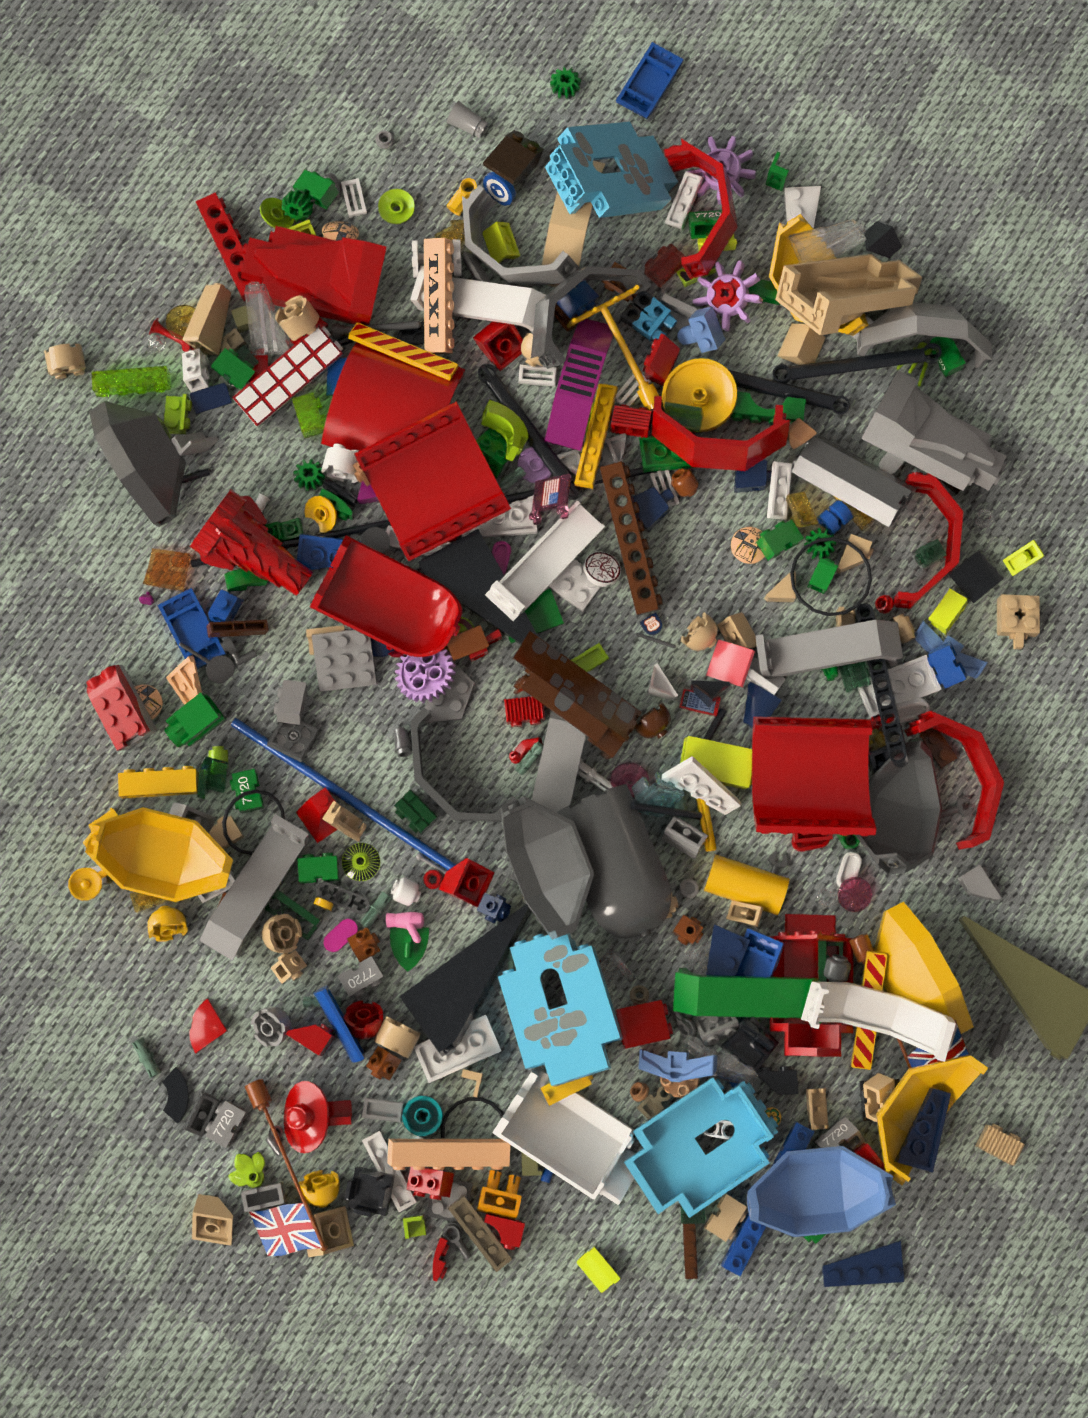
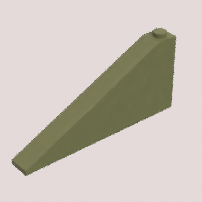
M966 916L960 917L959 922L1040 1041L1047 1050L1051 1051L1049 1055L1057 1060H1061V1058L1068 1059L1088 1023V989Z

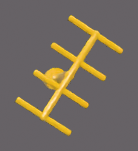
M636 285L586 313L569 321L567 327L571 328L573 325L601 311L639 384L637 394L644 407L651 410L654 408V396H659L653 383L649 385L648 381H645L608 309L609 306L636 293L639 289V285Z

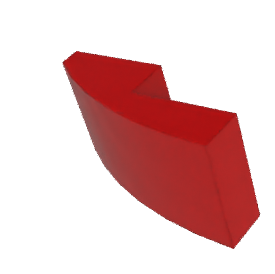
M442 1236L437 1244L433 1259V1280L436 1282L438 1278L443 1279L448 1269L445 1267L446 1261L440 1259L441 1255L445 1257L450 1247L447 1245L448 1240Z

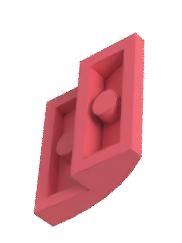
M718 639L706 676L743 687L755 651Z

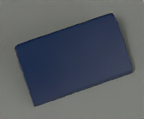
M225 382L189 393L196 414L232 403Z

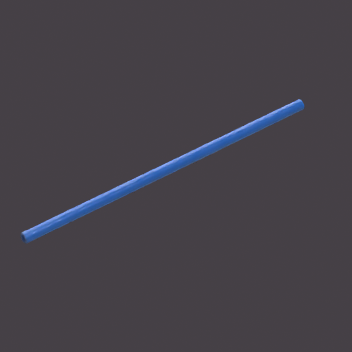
M235 718L232 721V727L323 788L326 787L329 792L446 870L456 865L305 763L299 762L267 746L269 739L239 719Z

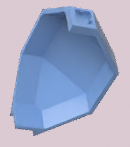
M844 1146L787 1151L748 1190L747 1206L750 1220L792 1237L849 1232L896 1205L891 1188L893 1176Z

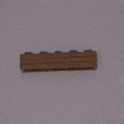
M267 619L209 622L206 626L208 638L266 635L269 631Z
M682 1214L685 1279H698L695 1215L689 1218L687 1214Z

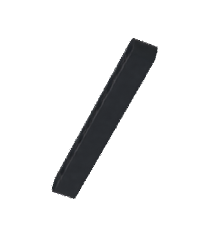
M861 604L857 608L858 623L877 620L870 604ZM870 612L868 617H862L863 613ZM886 659L867 661L888 754L893 765L902 768L908 764L909 755ZM877 664L883 665L881 669L874 670ZM887 682L885 687H878L879 683ZM884 700H891V703L889 705H882V702ZM894 717L895 721L893 723H886L888 718ZM892 736H900L896 742L890 741ZM898 753L904 754L901 760H895L894 757Z

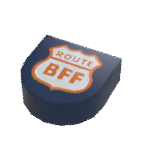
M656 612L640 622L643 630L649 635H657L662 629V622Z

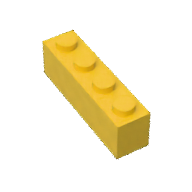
M183 766L182 770H174V767H164L162 771H155L154 768H145L143 772L127 769L124 770V773H118L119 797L123 799L199 794V771L193 769V766Z

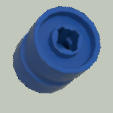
M836 500L830 505L829 511L824 510L817 516L819 524L828 529V534L834 535L841 529V525H846L853 519L849 508L840 500Z

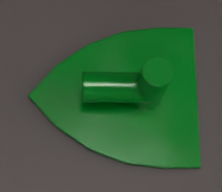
M429 927L416 929L421 937L420 943L414 942L407 929L390 928V945L398 963L407 972L418 964L426 951Z

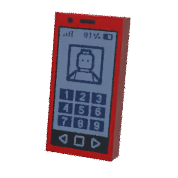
M683 689L679 708L717 716L721 697L708 707L693 691Z

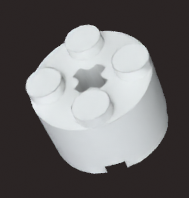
M334 444L333 447L328 448L326 451L321 472H327L326 476L333 480L344 482V479L352 480L351 483L358 482L354 475L356 470L353 464L358 462L354 453L359 450L351 451L345 449L341 444Z

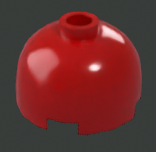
M358 1001L346 1008L344 1022L353 1037L369 1039L377 1035L383 1023V1010L379 1004L373 1001L372 1004H363V1001Z

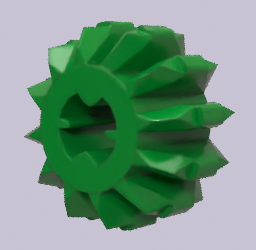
M564 66L563 71L557 69L556 74H552L550 81L553 94L558 93L559 98L564 94L566 100L568 99V94L574 97L575 92H579V85L581 84L578 72L573 73L572 67L566 70Z
M298 189L296 191L291 190L282 200L281 209L285 211L284 215H289L290 220L295 219L297 223L300 220L304 222L313 212L314 203L310 201L311 197H306L305 192L300 193Z
M310 459L309 463L302 460L303 465L297 464L298 470L293 471V474L296 476L294 481L299 483L300 489L305 486V490L309 491L310 486H312L313 490L316 491V484L322 486L321 480L326 478L321 472L320 462L314 464L313 459ZM306 473H308V474H311V473H312L313 476H312V477H311V476H307V477H306Z
M818 528L817 532L811 530L810 536L807 535L805 537L807 542L804 543V546L816 539L834 537V535L828 536V529L824 533H822L821 528ZM825 541L823 546L814 544L809 547L806 554L812 552V559H815L816 555H818L819 560L820 558L823 559V555L825 558H829L830 553L835 551L833 546L836 545V541Z

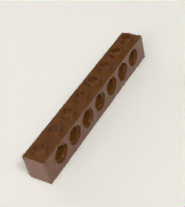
M622 461L602 466L600 470L636 614L643 615L662 610L663 600L661 594H658L656 589L658 580L656 575L653 576L651 569L654 568L653 560L651 557H648L647 553L649 544L647 539H644L642 531H645L642 520H639L637 514L640 513L638 502H634L633 498L635 488L633 483L630 484L628 476H631L629 466L625 465ZM618 478L623 480V485L620 488H616L614 484ZM626 496L628 500L627 504L625 506H620V498ZM631 515L632 522L625 525L624 517ZM631 533H635L637 536L634 543H630L628 540ZM639 551L641 553V559L635 562L633 560V554ZM640 570H645L646 577L643 580H639L637 576ZM645 588H649L651 591V595L647 599L642 596V591Z

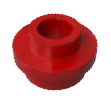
M888 595L878 597L875 602L876 609L882 614L889 613L894 605L892 597Z
M429 870L423 877V882L429 889L439 888L443 880L441 873L437 870ZM431 876H435L437 878V881L435 883H431L429 881Z

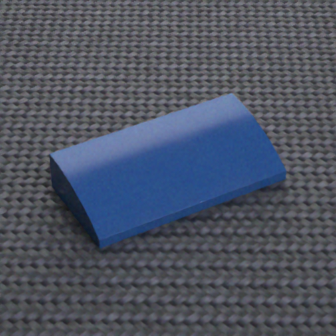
M328 985L313 992L351 1062L355 1063L365 1059V1052L358 1039L351 1035L346 1026L344 1014Z

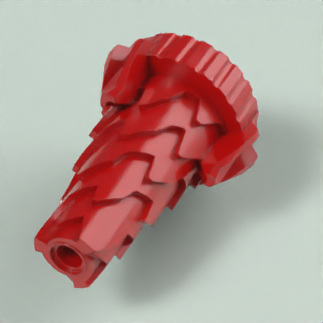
M232 489L226 494L190 545L192 549L200 554L201 561L205 564L231 571L237 565L245 572L249 570L259 578L270 581L278 588L282 586L295 596L299 594L313 574L310 569L297 561L282 546L280 540L267 532L269 530L265 527L267 520L250 496H240Z

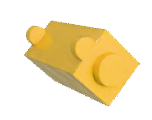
M592 1075L556 1087L551 1086V1083L540 1089L550 1106L592 1084L590 1080L594 1078Z

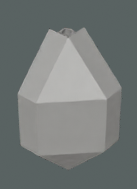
M913 302L909 306L892 308L862 329L857 337V355L865 356L873 345L919 334L965 339L974 347L975 368H979L986 359L992 360V343L953 306Z

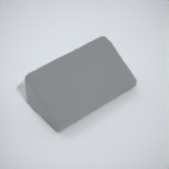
M463 252V261L474 280L491 283L477 257L473 253Z

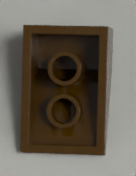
M513 130L503 138L482 165L514 184L536 168L544 149L537 142L524 137L521 132Z

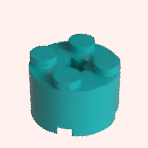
M417 1096L407 1102L403 1110L402 1120L406 1129L412 1134L428 1136L436 1132L441 1126L443 1110L439 1102L430 1096ZM421 1110L428 1113L425 1122L423 1119H418L419 1111Z

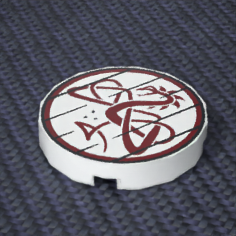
M594 552L586 558L583 571L587 575L586 578L594 585L606 587L616 583L620 577L621 567L617 559L609 553Z

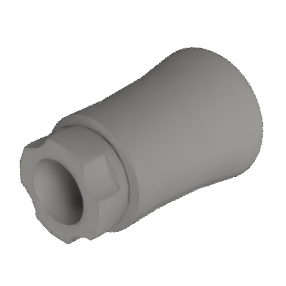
M457 101L446 122L478 138L483 136L489 125L481 116L471 111L460 101Z

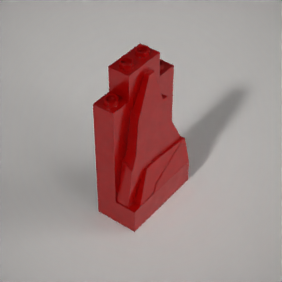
M276 226L275 231L270 232L268 242L250 237L249 242L244 243L242 254H245V259L240 261L238 271L241 272V279L259 283L256 294L260 295V302L285 308L287 306L285 302L289 299L303 296L321 317L353 325L357 322L369 325L387 246L342 237V240L335 241Z

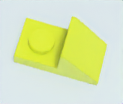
M1033 540L1005 558L1003 562L1011 575L1015 576L1030 565L1036 564L1045 555L1037 542Z

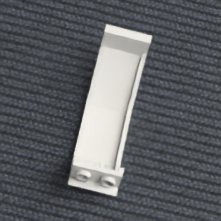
M812 981L801 1020L808 1021L811 1027L817 1029L820 1026L819 1022H840L891 1035L932 1053L937 1060L944 1062L956 1025L953 1018L903 996L849 982Z

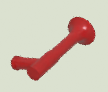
M159 318L155 319L150 328L149 335L159 333L181 344L184 352L194 350L193 347L183 341V337L164 328L160 324Z

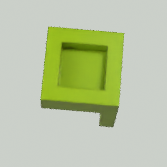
M424 1214L403 1218L405 1239L426 1235Z

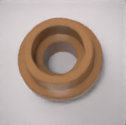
M636 1082L630 1089L632 1099L636 1102L643 1101L649 1093L648 1085L643 1082Z

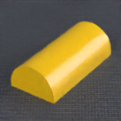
M715 854L703 891L732 901L763 907V911L778 915L784 902L790 879Z

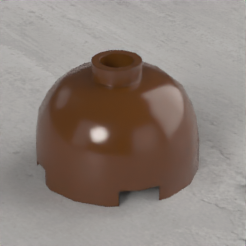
M664 703L659 704L660 708L658 710L654 707L640 717V723H636L634 727L640 736L649 739L657 736L660 739L668 733L666 729L670 725L671 716Z

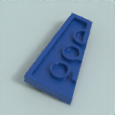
M300 533L297 561L310 570L332 568L330 565L343 539Z

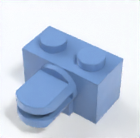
M713 306L696 310L688 319L690 325L682 327L677 334V338L682 345L698 343L701 353L718 349L726 340Z

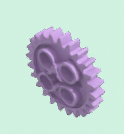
M443 649L427 657L400 656L403 662L397 663L396 665L400 669L395 670V673L399 675L395 680L398 682L397 687L401 690L400 692L406 695L408 699H413L415 702H418L420 699L422 703H425L426 698L432 702L433 696L439 699L440 692L445 695L444 689L451 688L448 682H454L451 675L456 674L453 670L456 665L452 662L453 658L449 655L450 653ZM416 666V669L413 672H410L411 669ZM423 682V685L418 688V685Z

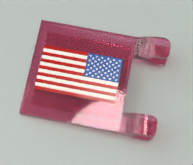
M570 474L535 481L532 511L529 514V519L533 520L534 525L541 523V511L557 508V514H561V519L568 518Z

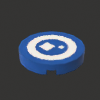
M489 172L483 179L485 191L499 204L507 206L514 201L516 192L512 183L494 172Z

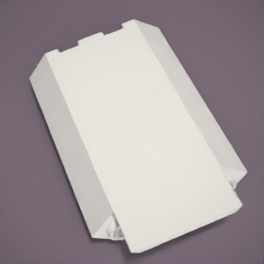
M539 1067L533 1068L494 1129L493 1134L595 1200L596 1196L600 1194L619 1205L634 1180L631 1172L623 1162L635 1154L629 1150L635 1141V1138H633L634 1129L578 1092L549 1106L540 1089L550 1083L548 1073Z

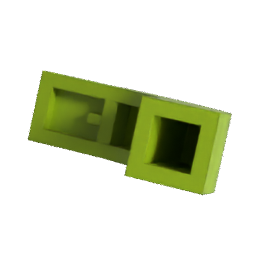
M489 400L482 413L481 425L496 430L505 438L507 442L506 459L513 461L515 456L521 453L528 440L527 428L520 417L511 409L498 402Z

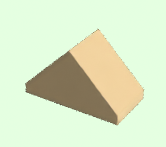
M794 571V579H795V587H796V572ZM790 573L766 594L764 599L767 602H794L796 594L792 589Z
M732 901L726 919L756 928L758 927L763 907Z

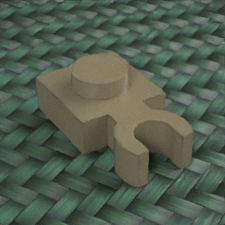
M234 328L222 338L223 343L220 350L222 352L224 348L227 350L231 348L238 352L247 343L240 332Z
M663 1086L657 1089L655 1097L649 1094L636 1107L648 1120L664 1109L661 1102L668 1101L672 1096L671 1094H668L666 1097L661 1096L660 1093L664 1089Z

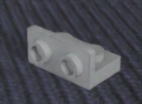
M698 1016L693 1018L704 1046L714 1045L719 1040L731 1037L739 1029L736 1017Z

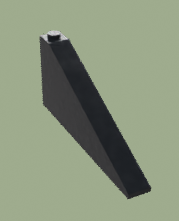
M479 529L418 562L420 567L417 569L420 573L443 584L456 596L460 604L496 629H499V631L509 636L519 645L522 644L529 631L537 635L525 611L512 621L485 596L496 580L499 582L504 577V574Z
M527 904L400 996L442 1057L452 1054L456 1050L455 1047L460 1044L505 962L510 947H513L532 912Z

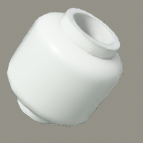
M405 877L396 880L391 889L393 899L406 906H410L413 902L417 903L421 895L418 883Z

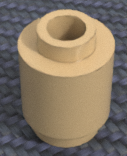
M904 614L893 618V622H898L902 644L916 638L914 635L916 632L909 616L904 617Z

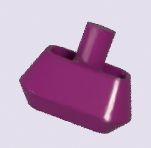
M146 592V594H142L139 597L141 604L152 605L154 603L150 592Z

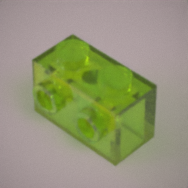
M314 392L292 398L304 438L322 434L326 417L325 414L321 415L320 409L323 408L320 398H316Z

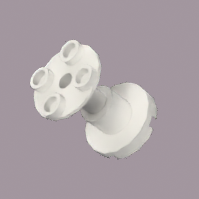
M453 239L454 253L452 254V262L454 264V277L462 276L461 240ZM412 240L413 277L417 278L419 264H424V253H419L418 240Z

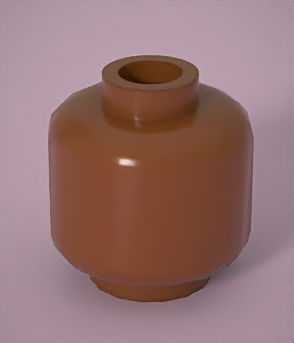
M679 469L672 475L671 485L679 496L690 497L697 492L699 481L691 470Z

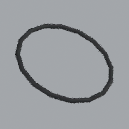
M836 537L819 538L805 545L794 558L790 571L792 589L799 601L812 612L825 616L845 615L858 608L868 596L872 583L870 564L863 552L850 541ZM837 541L847 544L861 555L867 566L869 580L865 594L856 605L845 611L828 613L814 609L802 599L795 587L794 570L798 558L807 548L818 542Z

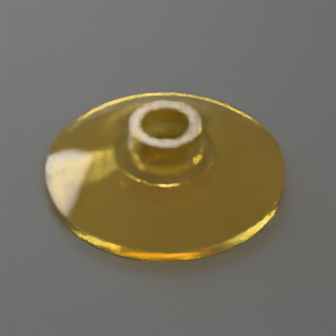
M179 305L168 312L166 327L172 336L183 340L187 327H182L181 325L182 323L189 325L196 308L189 305Z

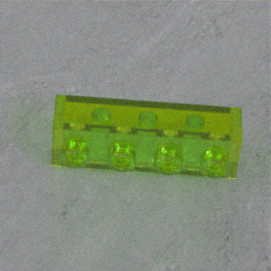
M167 366L91 372L92 390L99 397H108L109 395L125 396L130 393H162L171 390L170 372Z

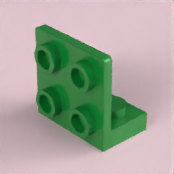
M489 428L476 441L495 479H497L505 464L509 461L506 459L507 442L499 432Z

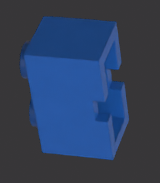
M583 280L557 302V305L571 319L576 315H582L586 310H591L596 305L595 301L599 295Z
M951 641L929 651L928 663L931 668H935L937 681L940 685L943 684L945 689L967 679V673L961 661L958 663L956 661L957 653Z

